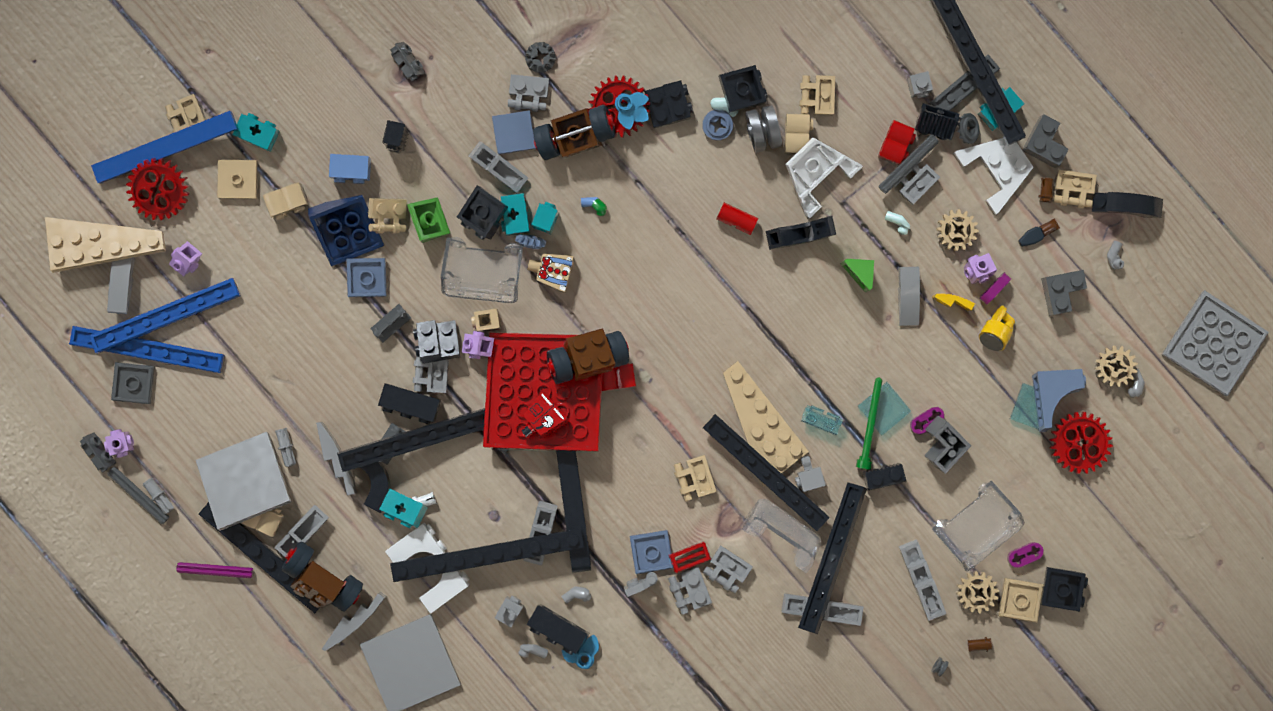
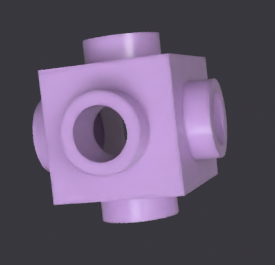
M187 241L180 248L177 247L172 252V259L169 265L184 277L187 273H193L198 268V261L202 253Z
M989 253L980 257L978 255L970 257L964 266V274L967 279H970L971 284L976 282L982 284L988 281L989 277H992L997 271Z
M473 331V335L465 334L462 353H468L469 358L480 359L481 356L491 357L494 338L485 337L483 332Z
M121 429L111 431L110 436L105 437L104 447L110 456L116 455L117 458L127 456L128 451L134 450V440L129 432H122ZM116 440H118L120 443L118 447L116 444Z

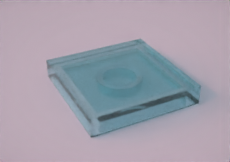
M885 382L881 387L875 428L881 435L885 434L911 412L888 382ZM872 394L857 406L867 419Z
M1022 383L1010 419L1039 430L1034 388Z

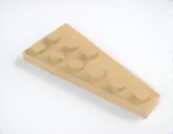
M45 217L49 263L52 273L166 251L164 233L162 231Z
M738 361L723 372L747 443L780 473L784 472L809 452Z

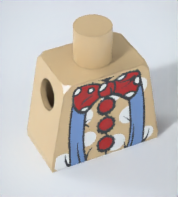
M543 254L541 262L530 259L527 270L538 273L536 278L538 282L566 293L574 256Z

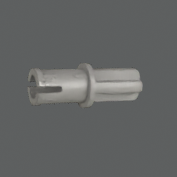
M287 428L275 431L280 446L278 450H281L285 467L293 466L296 463L292 450L293 444L290 443Z
M153 478L143 483V487L146 488L152 497L151 500L157 503L164 514L174 509V506L165 496V491L160 489Z

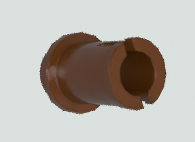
M1041 178V192L1038 195L1040 202L1050 203L1051 199H1053L1052 178Z
M984 637V639L967 640L969 652L982 650L988 652V650H992L991 638Z

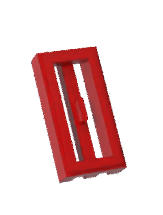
M705 541L668 555L671 559L674 573L711 560ZM700 547L703 548V550L675 560V557ZM705 554V557L680 567L677 566L681 562Z

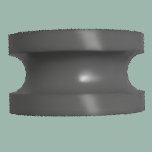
M939 657L933 665L931 672H937L938 676L941 677L947 669L949 662H944Z

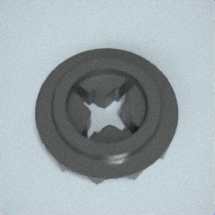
M535 42L529 46L525 59L531 70L543 73L554 66L556 54L551 45L545 42ZM537 50H539L541 54L546 55V57L543 58V65L539 59H535V57L538 56Z
M965 113L959 117L960 122L957 124L959 130L957 132L960 133L959 138L963 139L964 143L972 144L978 139L979 123L973 114Z

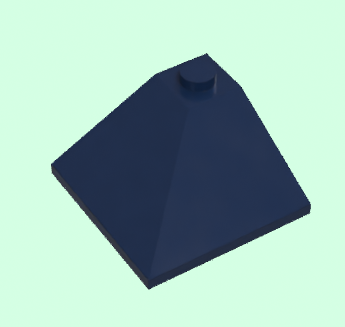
M363 195L324 202L308 209L309 219L331 266L385 246L380 233L369 231V224H375L373 218L368 217L369 208Z

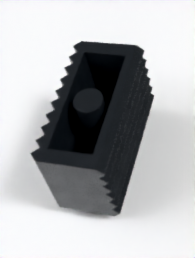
M922 103L916 120L915 130L923 135H934L940 140H952L960 114Z
M387 120L382 143L388 151L400 153V151L405 150V143H407L406 140L410 131L403 123Z
M901 463L882 466V468L878 467V469L867 470V472L863 471L865 486L869 491L906 482Z

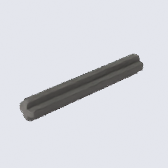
M930 135L878 186L879 189L885 194L888 193L938 144V139L934 135Z
M116 467L109 470L108 476L159 523L164 524L169 519V515L164 514L160 507Z

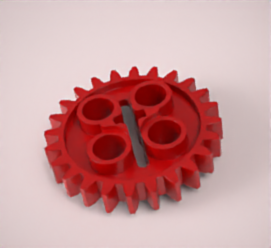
M615 75L614 81L607 77L608 83L605 84L603 81H600L602 87H594L597 94H590L594 97V100L588 101V103L593 105L589 109L601 105L615 106V99L620 94H624L627 91H631L632 94L636 92L643 93L645 88L638 89L640 83L637 81L633 84V78L626 81V76L624 75L621 80ZM612 93L613 101L606 103L604 100L605 96ZM621 101L622 105H628L627 101ZM646 102V104L643 105L645 109L646 106L650 105V102ZM616 108L608 109L610 113L614 112L616 136L614 138L617 137L618 133L621 138H624L625 132L631 136L632 129L638 132V125L644 127L642 122L634 121L630 130L626 129L618 120L619 111Z
M152 158L151 163L146 159L144 160V165L142 163L137 164L138 169L134 168L131 170L134 175L128 176L132 182L126 183V186L131 187L126 193L132 194L128 201H135L132 207L138 206V213L144 211L145 218L152 214V220H155L157 216H159L160 220H163L165 215L168 219L172 217V213L177 215L179 213L178 209L182 210L184 208L181 203L188 202L184 196L190 194L185 191L190 185L184 184V181L188 178L181 177L184 171L177 172V164L171 167V160L164 164L163 158L159 159L158 163L156 158ZM149 172H153L156 175V181L149 178ZM162 174H165L164 180L161 182ZM167 180L173 182L174 189L167 186ZM160 184V186H159L160 192L157 193L156 196H155V193H156V191H157L156 186ZM142 189L149 192V198L142 195ZM155 196L154 204H151V200ZM160 197L166 199L167 206L160 203Z
M1074 412V418L1067 414V421L1061 418L1062 425L1055 424L1058 430L1051 431L1055 438L1049 439L1054 442V445L1049 448L1055 449L1052 456L1059 457L1056 463L1063 462L1061 468L1065 469L1069 466V472L1075 469L1076 474H1080L1082 469L1084 474H1088V468L1095 472V465L1101 468L1102 464L1100 461H1108L1104 456L1105 454L1111 455L1107 448L1113 447V445L1108 444V441L1112 440L1113 437H1107L1106 434L1110 432V429H1103L1106 423L1099 424L1100 417L1093 420L1094 414L1090 413L1087 417L1086 412H1082L1081 416H1079L1078 412ZM1077 426H1080V436L1077 430ZM1087 427H1091L1093 430V434L1090 437L1085 435ZM1068 430H1072L1074 432V437L1072 440H1068L1066 438V432ZM1080 439L1085 441V444H1082V447L1077 444V442H1079ZM1093 445L1096 448V453L1090 456L1088 449ZM1073 448L1077 451L1075 459H1071L1069 456V452ZM1082 450H1083V454L1085 455V459H1084V460L1082 459Z

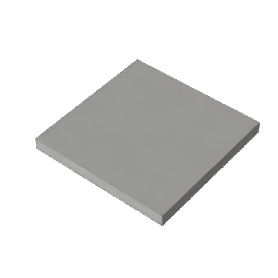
M1204 290L1162 355L1224 396H1228L1269 332Z
M268 432L196 460L219 531L291 503Z
M432 614L360 644L388 711L404 710L461 685Z

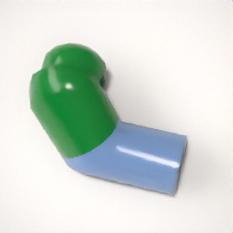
M598 197L581 198V207H593L598 216L606 214L607 206Z

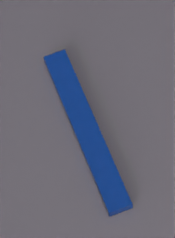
M228 111L93 164L91 167L97 183L101 184L129 173L134 168L138 169L137 164L142 163L144 165V160L146 159L150 163L152 158H156L159 161L161 158H167L238 130V126L232 111Z
M230 278L91 334L89 338L95 353L98 354L241 295L234 278Z
M72 326L69 345L94 349L89 335L99 331ZM140 338L106 350V352L215 373H221L224 354Z

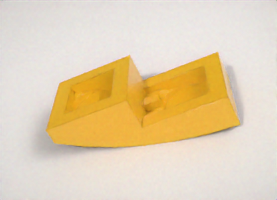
M934 294L932 297L947 308L956 303L967 311H971L975 305L970 300L951 294Z

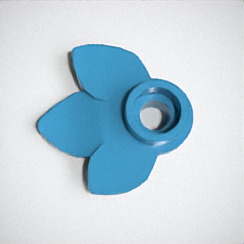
M640 92L631 95L620 94L615 99V107L619 111L618 120L626 129L630 130L634 121L645 122L649 120L648 112L643 106L649 99L645 94ZM622 100L627 101V107L621 105Z
M592 635L585 641L578 654L573 653V655H570L561 650L562 655L566 661L576 663L581 669H588L594 663V655L599 650V642L597 637ZM582 656H587L588 662L584 663L581 660Z

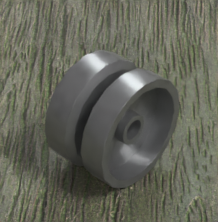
M772 105L762 108V120L756 110L746 112L747 130L755 153L765 151L767 147L766 138L772 149L782 147L781 132Z

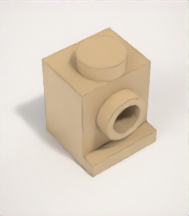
M498 309L477 311L471 317L472 327L476 328L478 332L501 328ZM484 317L489 318L488 324H483L482 320Z

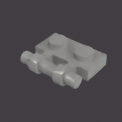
M511 74L509 94L516 95V100L508 99V107H514L515 110L524 108L532 109L534 112H538V110L546 111V103H539V100L548 96L549 78ZM523 96L533 97V102L522 101Z
M922 159L894 186L896 187L899 183L904 186L899 192L912 205L940 178L927 164L922 169L918 166ZM911 171H914L916 175L908 181L905 177Z
M416 356V360H414V366H416L415 378L413 377L414 391H422V384H427V392L447 393L449 360L422 364L421 358ZM423 367H428V378H422Z
M720 545L710 560L716 567L714 570L706 567L703 573L709 576L708 579L711 581L715 580L723 585L725 590L736 593L739 587L734 584V581L738 579L743 583L753 566ZM721 569L730 574L728 580L719 574Z
M699 567L680 573L683 581L677 582L675 576L668 578L670 591L674 593L677 601L675 604L680 609L681 614L689 612L686 606L689 603H692L694 610L712 603ZM686 587L689 597L683 598L680 588Z
M649 572L645 579L638 580L634 578L626 582L627 586L624 587V591L627 597L655 585L658 580L656 573Z

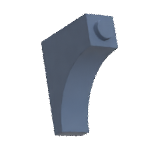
M1082 369L1038 371L1032 376L1039 432H1047L1052 428L1053 412L1062 397L1080 392L1085 388L1086 377L1083 375Z

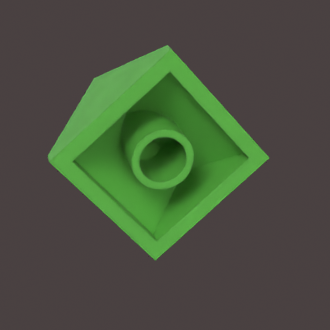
M438 197L407 204L420 242L425 243L450 234Z
M845 259L840 263L864 292L873 288L874 260Z

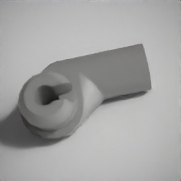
M1113 241L1107 253V259L1113 269H1122L1124 267V261L1118 255L1123 244L1118 241Z
M1139 368L1135 369L1137 373L1131 374L1134 378V385L1128 389V393L1132 398L1139 397L1145 386Z
M575 586L561 597L568 604L574 598L587 602L591 599V594L588 589Z
M522 644L518 654L524 658L528 657L529 653L546 658L548 650L535 644Z

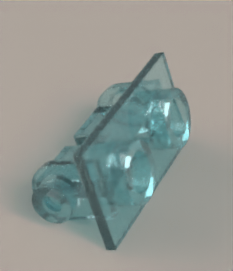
M813 405L805 407L801 419L802 422L837 435L839 426L843 422L839 415L837 416L830 412L824 415V410Z

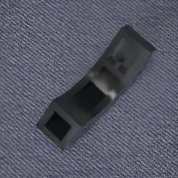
M1123 192L1093 194L1092 212L1131 214L1143 218H1162V198Z
M833 216L765 231L769 250L809 243L836 235Z
M378 461L359 468L368 474L371 481V489L363 505L383 513L379 509L389 489H391L387 470Z

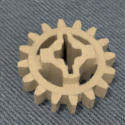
M958 209L956 214H954L951 210L949 211V216L946 214L942 215L944 221H938L941 227L936 228V231H940L941 234L937 238L943 239L941 245L948 244V250L952 246L954 251H958L959 247L965 250V244L970 247L972 246L970 240L975 241L977 239L974 234L978 233L979 230L974 229V226L978 223H972L971 220L974 216L967 217V211L961 214L960 209ZM952 218H961L963 221L956 222ZM945 226L948 227L947 235L945 234ZM967 226H969L970 230L969 236L966 233ZM954 227H956V228H957V227H960V228H961L960 231H959L960 233L955 234V233H954V231H955V228H954ZM952 239H959V240L962 241V242H961V243H955V242H952L951 240H952Z
M1112 346V351L1105 348L1106 354L1099 353L1101 360L1095 361L1099 364L1098 367H1095V370H1100L1097 377L1103 376L1102 383L1109 381L1110 387L1114 383H1116L1117 387H1120L1121 382L1127 385V379H1134L1131 374L1137 373L1133 366L1138 365V363L1132 361L1135 355L1129 356L1131 350L1124 352L1123 346H1120L1119 350L1116 349V346ZM1116 353L1114 359L1105 360L1109 355ZM1123 357L1128 360L1129 366L1125 365ZM1118 361V365L1125 369H1117L1115 372L1114 367L1108 364H1114ZM1103 367L1109 370V377L1106 375ZM1122 372L1127 373L1123 378L1117 379L1118 374Z
M974 571L973 576L970 573H966L967 579L961 577L963 584H957V587L961 589L956 592L957 595L961 596L958 601L960 603L965 602L963 605L965 609L970 606V612H974L976 609L978 613H981L982 608L989 611L988 605L994 607L993 599L998 600L995 593L999 592V589L994 588L997 582H991L992 576L990 575L985 578V572H981L979 575L977 571ZM976 579H981V580H982V581H980L979 583H974V584L971 582V581L976 580ZM972 587L980 589L979 591L983 597L975 595L976 593ZM988 587H989V589H990V594H989V596L987 595V588H988ZM966 588H968V594H969V595L967 596V598H966V595H965V589H966ZM981 600L984 602V603L979 604V605L973 604V603H975L976 601H981Z

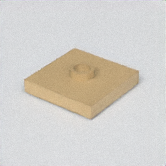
M218 160L217 198L257 199V160Z
M1004 578L998 616L1037 623L1043 584Z

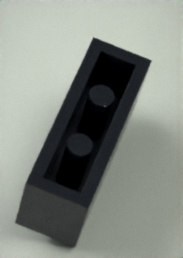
M384 383L378 406L382 407V411L393 413V410L401 412L400 416L411 419L414 416L419 418V422L430 424V421L435 422L441 400Z
M542 604L537 605L526 624L530 627L529 630L537 635H540V633L547 637L546 640L554 645L557 643L562 645V650L570 655L580 652L590 634Z

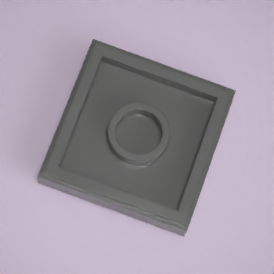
M115 362L111 400L151 404L155 366Z

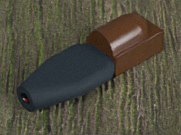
M1054 218L1039 227L1035 226L1028 230L1018 242L1021 247L1034 245L1042 241L1045 236L1060 229Z

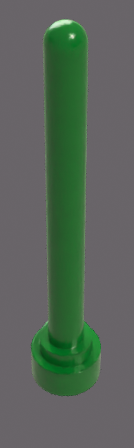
M877 377L874 382L862 456L860 455L856 462V467L862 469H871L872 466L869 455L882 387V379L880 377Z

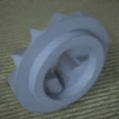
M713 110L704 117L702 128L705 135L712 140H722L730 135L733 129V121L727 112ZM721 118L720 124L725 128H719L715 133V126L711 123H716Z
M519 234L515 239L519 245L532 249H541V247L546 245L544 239L532 235Z

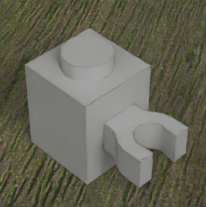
M802 457L801 461L804 471L797 472L798 477L795 478L797 488H801L805 492L826 486L821 467L812 468L810 457Z
M507 596L495 619L512 627L524 605L520 604L521 600L517 597Z

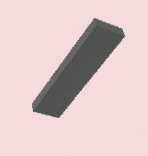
M988 54L985 58L995 74L1000 67ZM967 71L929 104L949 111L977 89L970 72Z

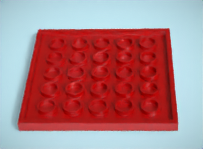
M489 333V337L494 338L492 355L488 357L484 448L599 452L602 374L575 381L573 375L572 380L556 384L547 369V351L564 347L566 338L577 335ZM543 391L570 421L546 437H542L538 432H535L528 439L521 431L529 423L523 415Z

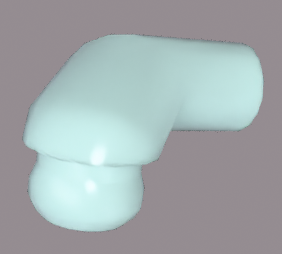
M713 98L710 102L714 110L726 111L731 117L738 113V111L729 113L725 98Z
M890 211L887 212L885 220L899 225L898 232L907 235L908 230H910V224L902 215Z

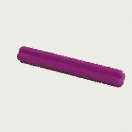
M179 562L176 566L177 573L252 578L253 568L184 562Z

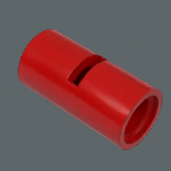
M725 202L716 220L729 226H736V229L749 235L752 234L759 219Z

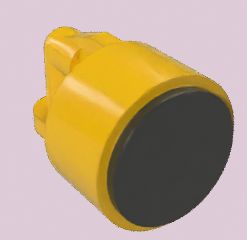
M1003 305L995 311L991 320L985 323L979 334L980 342L986 348L993 351L1005 349L1012 336L1015 319L1006 312L1007 308Z

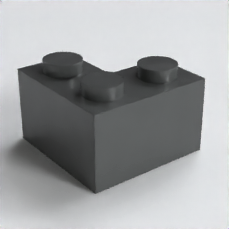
M1045 114L1040 116L1022 151L1053 168L1059 167L1069 150L1052 140L1060 122Z
M1084 270L1041 278L1049 316L1071 312L1069 292L1087 289Z
M937 416L925 429L937 442L924 456L937 469L946 474L971 445L948 421L940 416Z

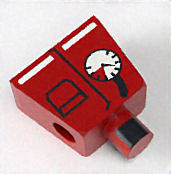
M542 391L523 416L529 423L521 431L528 439L535 432H538L542 437H546L570 420L550 397Z

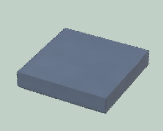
M530 110L492 116L498 155L536 149Z
M386 258L347 259L348 297L387 296Z
M668 530L630 536L636 574L673 568L671 559L668 556L671 554Z

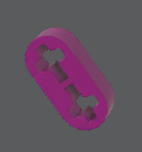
M1005 272L1002 273L980 296V299L986 305L990 303L1009 283L1011 278Z
M932 407L916 416L910 422L912 432L916 434L925 433V429L934 420H928L933 415L932 411L939 412V416L943 419L944 411L939 407ZM917 420L918 422H923L924 420L927 422L922 425L921 431L914 428Z
M1031 542L1009 552L1007 560L1011 566L1019 568L1040 559L1044 550L1039 543ZM1032 546L1039 549L1036 552V556L1034 554L1027 555L1032 550ZM1014 554L1018 556L1024 555V557L1019 559L1020 563L1012 562Z

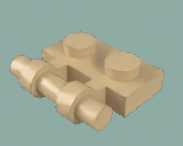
M803 75L802 83H800V89L802 90V100H800L799 105L801 107V114H809V107H815L814 115H834L835 76L816 75L815 83H810V76ZM810 90H815V100H809Z
M195 94L176 101L179 107L174 110L172 104L165 106L166 116L174 128L173 133L205 121ZM181 115L185 122V124L182 126L180 125V122L177 118Z
M1057 170L1055 189L1062 190V195H1054L1053 202L1060 203L1062 206L1069 204L1076 205L1077 208H1091L1093 200L1086 199V194H1094L1097 175ZM1069 191L1079 193V197H1069Z
M369 198L368 217L375 218V224H369V231L381 234L384 232H391L392 234L405 232L406 225L399 224V219H406L407 200ZM384 218H390V224H384Z
M705 455L687 460V469L682 468L681 462L674 464L676 471L674 474L679 480L681 486L679 490L681 495L683 494L685 501L692 499L690 492L695 490L698 497L717 492ZM691 474L694 483L690 486H688L685 475Z

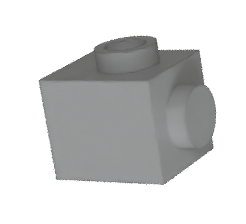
M928 71L911 75L907 78L911 98L917 97L921 99L928 97V93L933 90Z

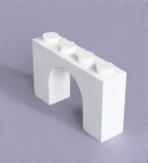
M423 523L385 552L392 562L407 560L418 552H429L434 555L446 553L445 550L447 548L441 540L437 541L434 537L435 531L430 524L426 526ZM464 571L443 573L440 582L419 599L431 614L468 587L469 583L467 581L470 579Z

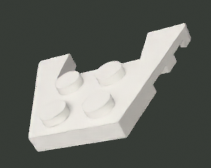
M812 138L785 164L803 211L808 218H811L822 207L810 192L826 176L839 166L847 177L852 178L863 167L858 162L815 138Z
M1004 138L953 153L962 167L980 157L1001 188L999 192L986 200V203L995 215L999 213L1033 169L1032 164L1017 142L1008 146Z

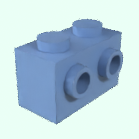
M330 154L329 177L334 179V182L345 183V180H353L354 184H364L365 181H370L371 158L369 156Z

